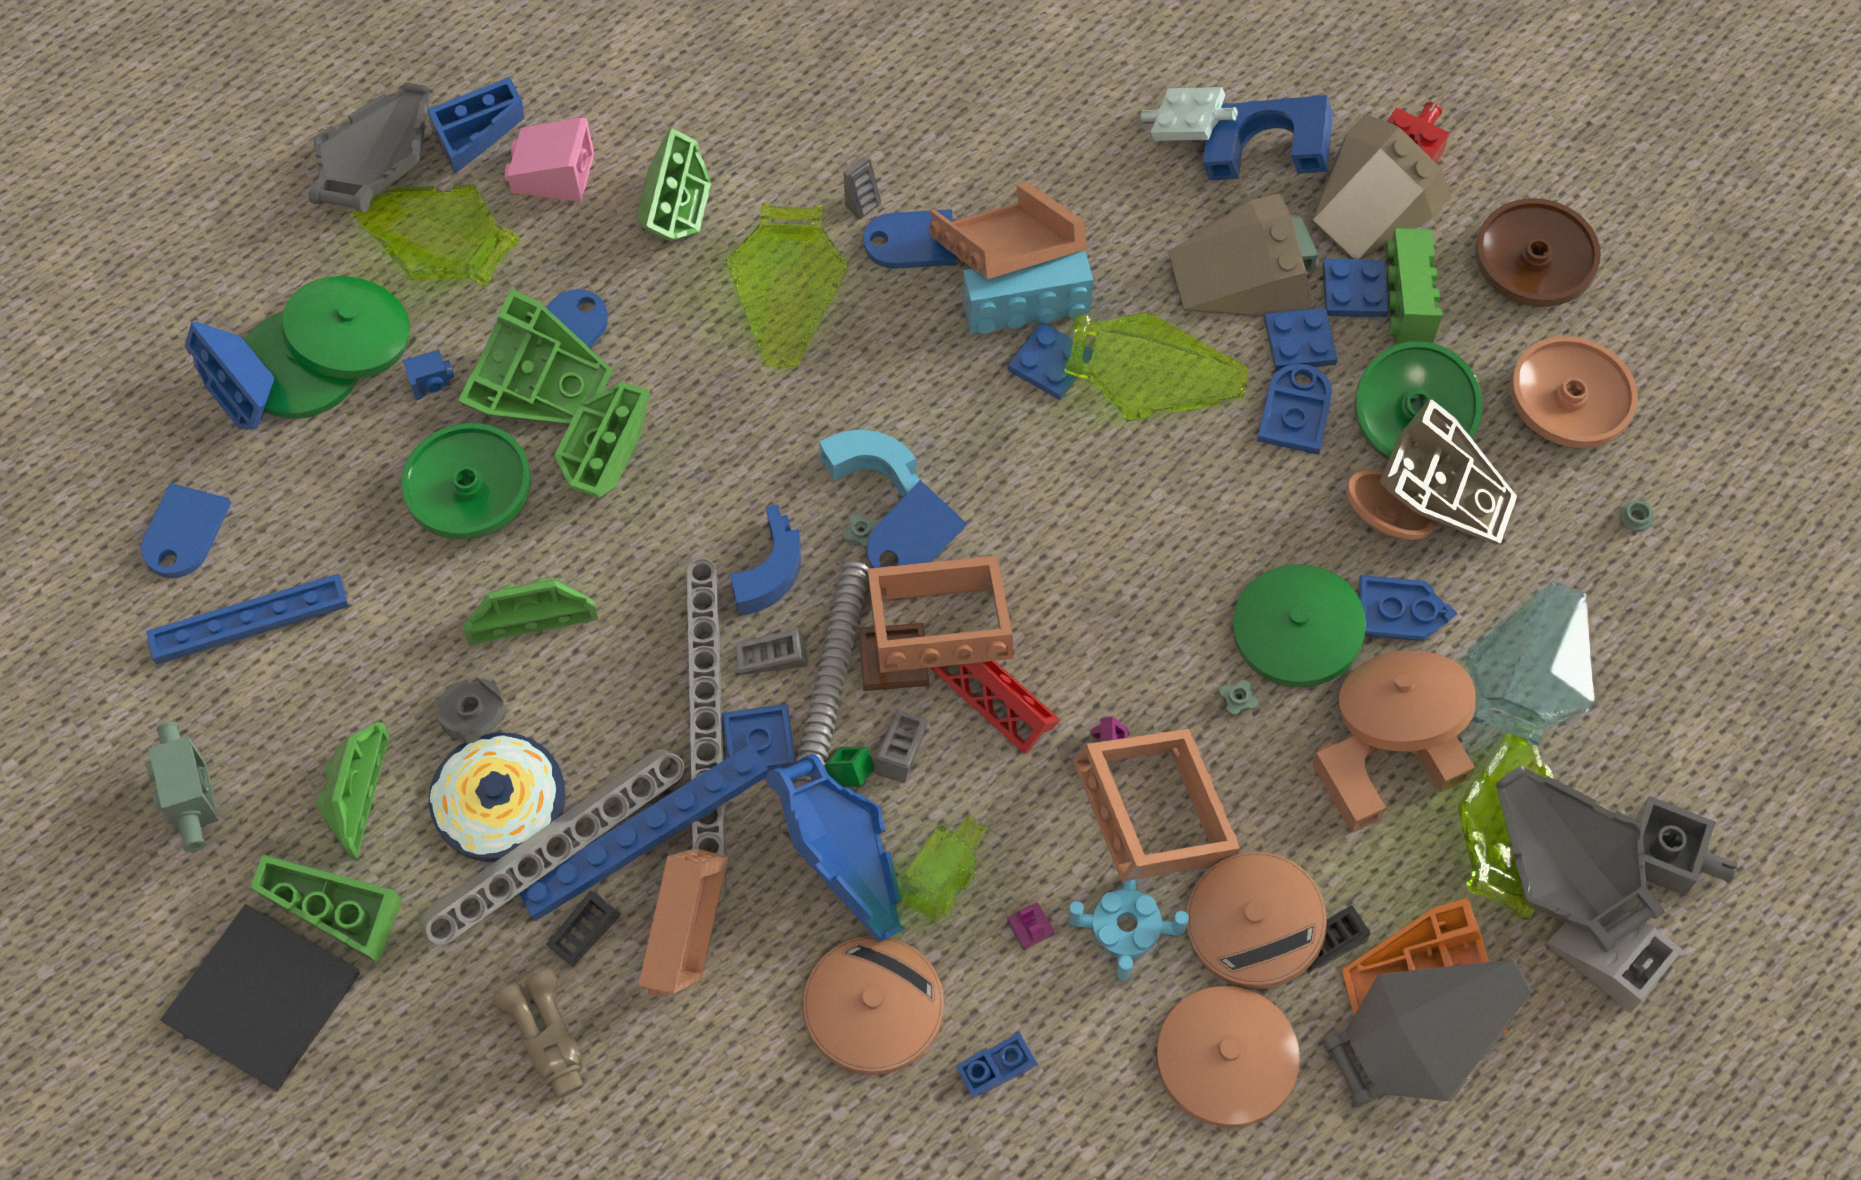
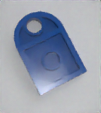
M952 209L936 210L953 222ZM930 211L883 214L873 219L865 229V252L879 266L898 269L956 265V255L947 250L930 235ZM876 237H883L887 242L882 246H875L871 243V240Z
M575 289L563 292L555 297L546 307L589 348L602 336L608 325V313L605 303L598 295L587 290ZM586 302L595 305L594 309L590 312H582L578 309L581 304Z
M1291 364L1281 368L1274 374L1269 386L1257 439L1258 442L1319 455L1332 398L1330 381L1322 371L1307 364ZM1306 375L1311 379V383L1300 385L1295 381V377Z
M919 480L871 532L867 543L868 560L872 568H880V555L884 552H892L898 559L897 566L932 562L961 532L967 523L927 485Z
M169 483L141 544L143 559L150 570L162 577L179 578L198 569L205 561L231 505L230 499ZM165 556H177V560L173 565L169 567L160 565L161 560Z

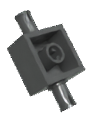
M1649 796L1636 818V821L1642 823L1646 880L1685 896L1697 882L1700 871L1730 883L1738 863L1708 852L1709 841L1716 822Z

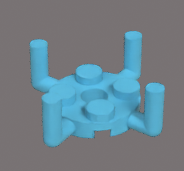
M1137 879L1123 882L1122 890L1106 893L1097 904L1094 914L1083 913L1084 906L1079 901L1072 902L1069 909L1068 922L1071 926L1092 928L1094 937L1105 951L1112 956L1118 957L1117 977L1121 981H1126L1130 978L1133 958H1138L1148 952L1158 942L1160 934L1183 935L1189 919L1185 911H1178L1175 914L1174 921H1162L1155 900L1151 896L1136 891ZM1123 916L1132 917L1136 921L1137 927L1131 932L1122 931L1117 925L1118 919Z

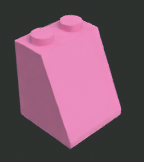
M575 118L521 128L518 139H514L512 142V161L507 163L505 167V181H509L511 193L581 202L594 156L587 118Z

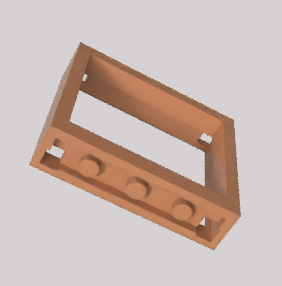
M997 555L868 569L869 593L880 673L1013 659L1012 630ZM992 589L999 629L887 640L882 600Z
M1189 729L1089 743L1073 759L1122 882L1214 866L1240 849L1237 837L1232 831L1225 815L1223 804L1216 794L1211 782V776L1204 766L1198 746L1194 742ZM1171 752L1210 844L1144 855L1106 761Z
M692 849L667 856L638 985L649 988L648 994L669 998V994H676L680 990L701 980L729 856L700 849Z

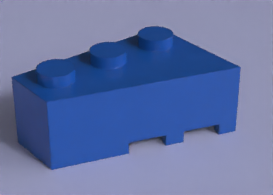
M510 77L427 109L431 128L454 174L525 118L522 100Z

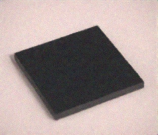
M245 904L160 1020L165 1025L278 1092L356 981L360 972L355 967Z

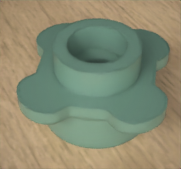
M853 514L849 518L850 524L848 529L843 531V538L845 541H851L857 546L867 547L870 534L879 522L875 519L868 520L862 518L860 514ZM862 528L864 532H859L858 530Z
M1240 680L1238 684L1233 686L1224 685L1220 689V696L1225 699L1226 710L1231 715H1238L1248 709L1253 710L1258 705V699L1252 695L1250 691L1251 684L1247 680ZM1240 695L1242 699L1238 700L1236 696Z

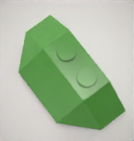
M673 128L668 130L648 167L636 214L644 229L668 241L693 236L700 232L711 186L705 163L698 152L700 148L697 141Z
M620 381L614 384L613 388L600 392L579 405L554 455L570 488L600 498L617 486L641 436L650 390Z
M540 578L529 584L518 586L505 585L498 590L490 591L463 625V630L468 644L472 645L598 620L594 600L557 578Z
M376 722L350 736L336 748L333 760L330 759L326 766L325 776L327 783L325 790L320 791L317 799L318 811L350 859L358 858L390 736L384 723Z

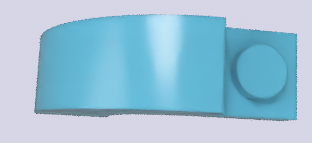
M851 430L837 433L819 441L820 458L834 481L854 471L875 470L890 478L903 498L920 480L916 474L915 456L905 445L886 434L870 430Z

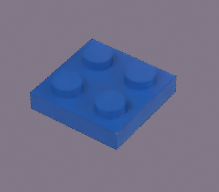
M1324 258L1322 265L1324 302L1328 316L1387 317L1389 311L1385 260Z
M1326 307L1265 314L1264 322L1275 371L1291 364H1307L1313 367L1337 364L1338 359Z
M1041 322L1009 363L1008 371L1061 400L1093 358L1094 351Z

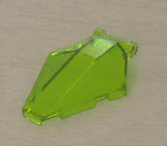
M475 184L453 185L452 190L436 191L434 186L391 188L390 194L375 195L370 200V207L366 212H359L353 209V215L410 280L470 278L479 285L487 286L492 279L491 274L508 251L511 248H515L520 242V237L514 231L497 225Z
M762 203L760 223L750 236H747L725 259L765 367H797L849 270L848 264L822 228L823 205H813V208L772 206L771 203ZM771 218L812 220V225L770 222Z
M1149 311L1103 321H1095L1085 315H1078L1074 319L1073 329L1075 334L1070 358L1065 363V373L1070 376L1089 379L1103 391V395L1111 400V403L1128 420L1152 416L1153 411L1171 409L1172 412L1217 405L1220 400L1244 398L1248 367ZM1087 334L1096 336L1091 364H1085L1082 361Z
M1513 727L1505 733L1457 807L1472 866V875L1467 882V891L1476 896L1482 894L1513 910L1515 916L1528 920L1533 915L1535 909L1527 906L1496 783L1522 765L1546 779L1548 776L1553 777L1550 766L1542 764L1537 747L1540 742L1539 738L1521 728Z

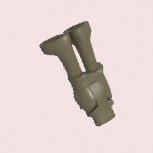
M544 969L532 974L525 981L530 997L533 999L546 1027L541 1033L529 1007L526 994L520 984H512L498 990L492 996V1000L498 1010L510 1013L524 1036V1039L521 1041L528 1051L533 1066L547 1086L553 1087L557 1098H562L584 1086L578 1074L581 1072L579 1066L580 1052L577 1042L568 1034L564 1021L561 1020L555 1006L553 992L557 985V976L553 969Z

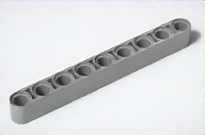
M657 749L427 909L419 920L421 932L434 944L445 945L676 783L684 773L682 759L678 755L664 749ZM669 758L671 762L670 769L667 773L660 774V763L664 759ZM642 778V789L638 793L633 794L631 791L632 783L636 779ZM614 797L616 801L615 808L609 813H604L603 805L605 801ZM583 817H587V828L583 832L576 833V822ZM554 837H559L560 845L558 849L548 853V842ZM526 857H530L532 860L531 867L526 872L519 873V862ZM502 878V888L495 893H490L489 885L493 879ZM467 898H474L473 909L467 913H461V903ZM437 919H445L444 929L439 933H431L432 923Z

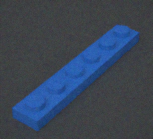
M335 574L146 631L152 659L155 664H159L347 608L349 604L340 574Z

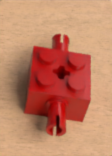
M1426 102L1423 110L1416 117L1396 107L1386 122L1401 128L1437 163L1444 153L1450 133L1434 125L1442 114V108L1436 104L1433 110L1430 111L1434 102Z

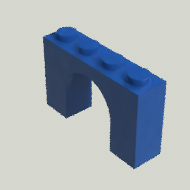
M1328 95L1224 103L1221 108L1235 107L1237 109V118L1235 121L1220 120L1212 129L1209 140L1205 142L1203 165L1209 180L1239 179L1241 156L1245 144L1257 133L1272 128L1286 129L1294 134L1291 156L1297 174L1327 172L1333 111Z

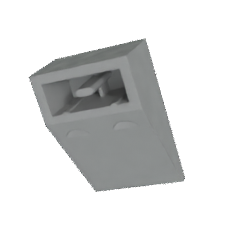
M1624 913L1603 928L1608 930L1629 916V914ZM1564 922L1546 944L1630 1013H1632L1683 951L1655 927L1645 922L1616 941L1615 947L1608 952H1604L1589 931L1568 922Z

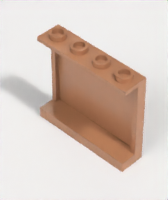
M1028 182L1016 185L1017 203L951 222L935 209L930 210L931 222H929V232L931 237L987 280L1087 249L1085 221Z

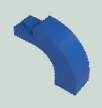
M778 504L766 507L767 522L774 544L768 559L754 569L730 574L732 591L739 616L755 613L775 604L790 590L799 574L802 558L799 530H791L788 516H781Z

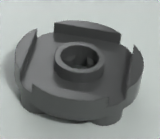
M478 679L479 682L468 683L467 680L459 681L450 686L441 695L438 701L440 708L437 713V719L446 734L456 739H462L465 743H474L481 736L492 731L505 718L506 709L503 697L498 687L489 680ZM468 706L472 708L477 706L472 712L466 713L465 708Z

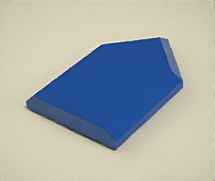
M1360 575L1358 597L1365 613V636L1424 641L1457 615V612L1449 604L1446 605L1434 593V589L1426 581Z

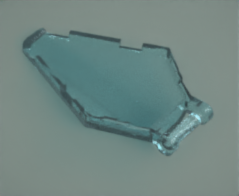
M1556 581L1551 582L1467 652L1466 662L1481 701L1473 722L1482 726L1486 723L1526 739L1529 745L1538 747L1545 729L1559 721H1564L1592 708L1594 696L1585 592ZM1490 708H1493L1495 710H1498L1500 712H1503L1505 714H1508L1510 716H1513L1535 726L1534 728L1529 727L1527 725H1524L1522 723H1519L1517 721L1490 711Z

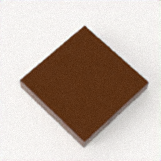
M924 623L885 626L887 640L925 637ZM874 627L858 628L863 691L929 686L928 668L880 673Z

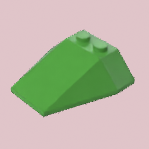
M510 289L498 314L493 331L473 373L470 374L458 402L486 415L570 425L579 405L604 391L613 369L542 303Z

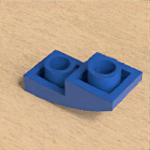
M1018 1032L990 1050L987 1048L981 1050L956 1065V1068L970 1094L975 1098L1038 1066V1063L1022 1034Z

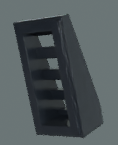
M590 890L546 945L570 966L574 967L620 917L621 913L600 895ZM594 906L605 914L601 919L590 911ZM584 916L595 925L592 931L580 922ZM574 927L586 936L583 942L570 932ZM564 938H567L577 947L574 953L561 943Z
M1352 905L1327 919L1325 941L1331 950L1327 952L1322 945L1318 954L1319 957L1306 970L1308 974L1367 942L1370 931ZM1344 922H1347V924L1349 925L1350 929L1354 933L1353 936L1350 935V933L1344 926ZM1335 928L1343 940L1341 944L1338 943L1330 931Z

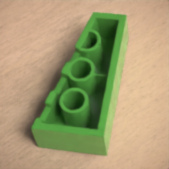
M1395 228L1392 240H1387L1386 258L1391 259V265L1387 268V284H1392V291H1389L1388 310H1393V317H1390L1389 335L1394 336L1395 345L1411 341L1434 343L1442 319V308H1438L1440 292L1436 288L1437 267H1433L1435 251L1432 230Z
M262 855L250 887L263 898L377 964L381 961L402 902V898L392 889Z

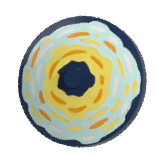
M513 733L485 734L474 743H463L443 760L436 770L429 791L431 818L441 838L459 854L483 862H496L563 814L566 801L565 782L554 757L536 741Z

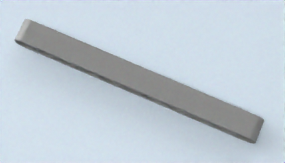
M697 558L690 562L687 568L691 781L723 761L719 584L715 564L707 558ZM699 576H709L706 580H697ZM703 604L710 605L705 610L697 609L698 606ZM704 633L711 635L708 639L704 640L697 638ZM703 663L712 664L708 669L698 668ZM703 693L713 694L711 698L706 700L698 698ZM705 723L714 725L710 730L699 729ZM704 754L715 755L710 761L700 760V757ZM725 803L692 823L693 849L705 850L711 847L718 850L717 854L726 855ZM707 816L717 818L714 823L709 825L701 823L702 819ZM727 869L719 902L723 900L727 892Z

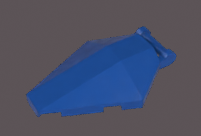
M814 754L803 757L799 763L785 769L775 768L770 770L766 775V781L769 787L777 790L780 796L793 847L879 942L906 929L903 925H900L896 904L902 900L891 852L883 851L880 834L886 831L880 806L859 793L855 794L849 787H841L828 775L820 758ZM803 775L810 776L813 782L795 789L791 780Z

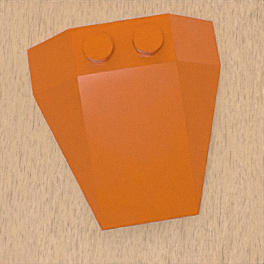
M1468 898L1432 908L1341 970L1352 1011L1355 1015L1378 974L1490 962L1470 902ZM1506 1029L1502 1035L1508 1034V1030Z

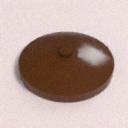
M1538 198L1515 200L1493 211L1480 229L1475 248L1478 267L1486 281L1496 291L1515 302L1537 307L1557 306L1579 297L1593 282L1601 259L1598 238L1590 224L1580 214L1558 202Z

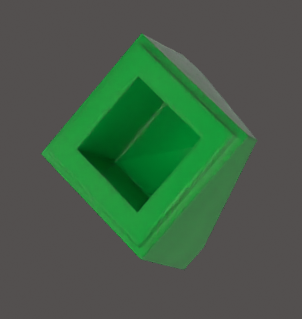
M839 747L827 762L825 768L828 775L840 786H861L874 770V763L868 747Z

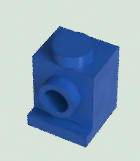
M440 350L403 360L416 401L422 399V393H435L442 390L443 387L451 385L449 379L455 377L450 361L442 360Z

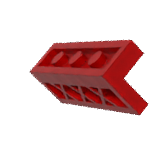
M996 661L959 664V675H952L943 666L930 667L932 671L1024 754L1032 749L1043 732L1053 730L1060 721L1052 711ZM977 677L982 682L984 696H975L970 692L968 678ZM992 699H1001L1006 704L1007 717L999 718L993 712ZM1024 720L1034 729L1026 741L1017 734L1016 721Z

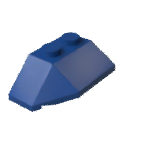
M199 322L191 323L185 348L188 354H192L195 368L205 387L239 429H257L274 381L271 372L263 365L241 336Z

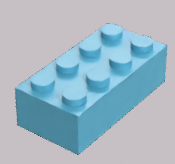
M1085 250L988 280L973 269L963 270V307L970 334H989L995 329L1007 327L1018 329L1025 324L1036 322L1047 324L1055 319L1064 317L1076 319L1090 313L1093 277Z

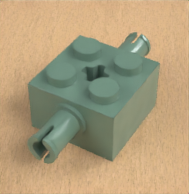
M165 722L156 728L160 745L148 748L151 761L146 762V769L152 782L155 781L157 791L152 792L157 811L163 812L166 823L173 824L176 830L181 833L184 851L194 852L204 848L206 845L201 826L219 821L205 760L189 736L180 738L179 726L176 722Z

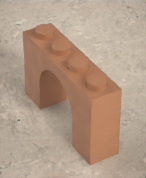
M1352 733L1346 737V740L1337 744L1332 741L1322 745L1317 750L1312 764L1351 833L1381 820L1386 810V806L1371 783L1365 768V759L1380 748L1364 743ZM1456 736L1432 748L1409 751L1422 762L1440 793L1469 780L1475 769Z

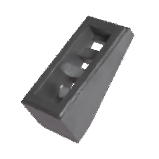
M863 156L843 171L845 207L858 219H862L881 205V198L871 160L869 157Z
M799 629L735 643L740 675L808 666L805 637ZM789 645H793L794 654H789ZM780 646L781 657L776 658L775 647ZM762 648H767L768 660L763 661ZM754 649L755 663L749 664L748 650Z
M896 710L876 758L874 768L876 775L901 783L906 782L928 720ZM899 724L917 729L914 734L899 729L898 726ZM896 736L902 739H906L912 741V743L909 744L900 740L894 739V737ZM891 748L897 751L907 753V755L904 756L889 750Z

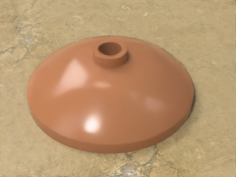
M1363 470L1352 475L1346 486L1348 501L1358 517L1370 528L1380 534L1400 540L1422 539L1432 533L1437 521L1415 513L1394 497L1380 483L1384 472Z

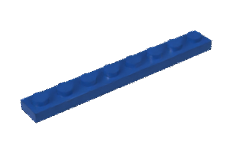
M749 744L582 848L519 894L531 917L537 921L766 778L769 770L753 744Z

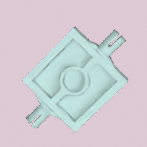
M1222 87L1169 88L1160 108L1157 110H1142L1140 118L1142 122H1155L1151 130L1154 141L1209 140L1212 129L1220 120L1235 121L1238 113L1235 107L1221 108L1225 98Z

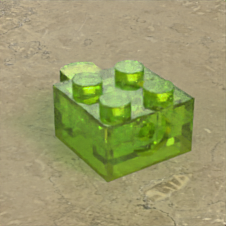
M971 816L966 817L956 833L939 824L901 877V902L934 923L938 921L941 915L947 917L951 913L957 902L954 898L960 888L966 890L976 875V872L973 871L976 864L974 851L984 838L987 826L979 823L973 830L976 820Z

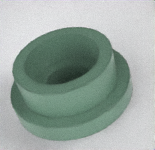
M1636 500L1627 503L1623 507L1620 519L1629 530L1642 532L1651 526L1654 515L1651 507L1646 502ZM1632 514L1639 515L1642 520L1633 518Z

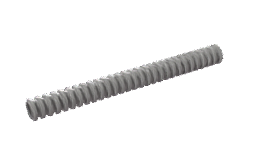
M847 562L842 565V573L839 577L840 582L837 585L838 590L835 594L836 599L833 602L834 608L831 611L832 617L829 619L830 626L827 628L828 635L825 637V645L822 649L823 654L820 657L821 663L818 666L819 672L816 674L817 681L814 683L815 690L812 692V700L809 704L811 709L807 712L808 719L805 721L806 728L803 730L804 737L800 742L802 747L798 750L800 756L797 757L796 764L803 757L810 754L818 756L824 767L826 765L824 761L828 759L829 742L832 741L831 733L835 729L834 723L837 720L835 714L839 711L840 696L843 694L842 686L845 685L844 677L847 675V667L850 664L849 658L852 655L851 649L854 646L855 631L858 629L857 622L860 620L859 613L862 611L866 586L868 585L869 568L859 562ZM806 775L791 780L795 789L813 782L810 776ZM784 815L782 821L785 824L781 825L780 832L786 837L791 838Z

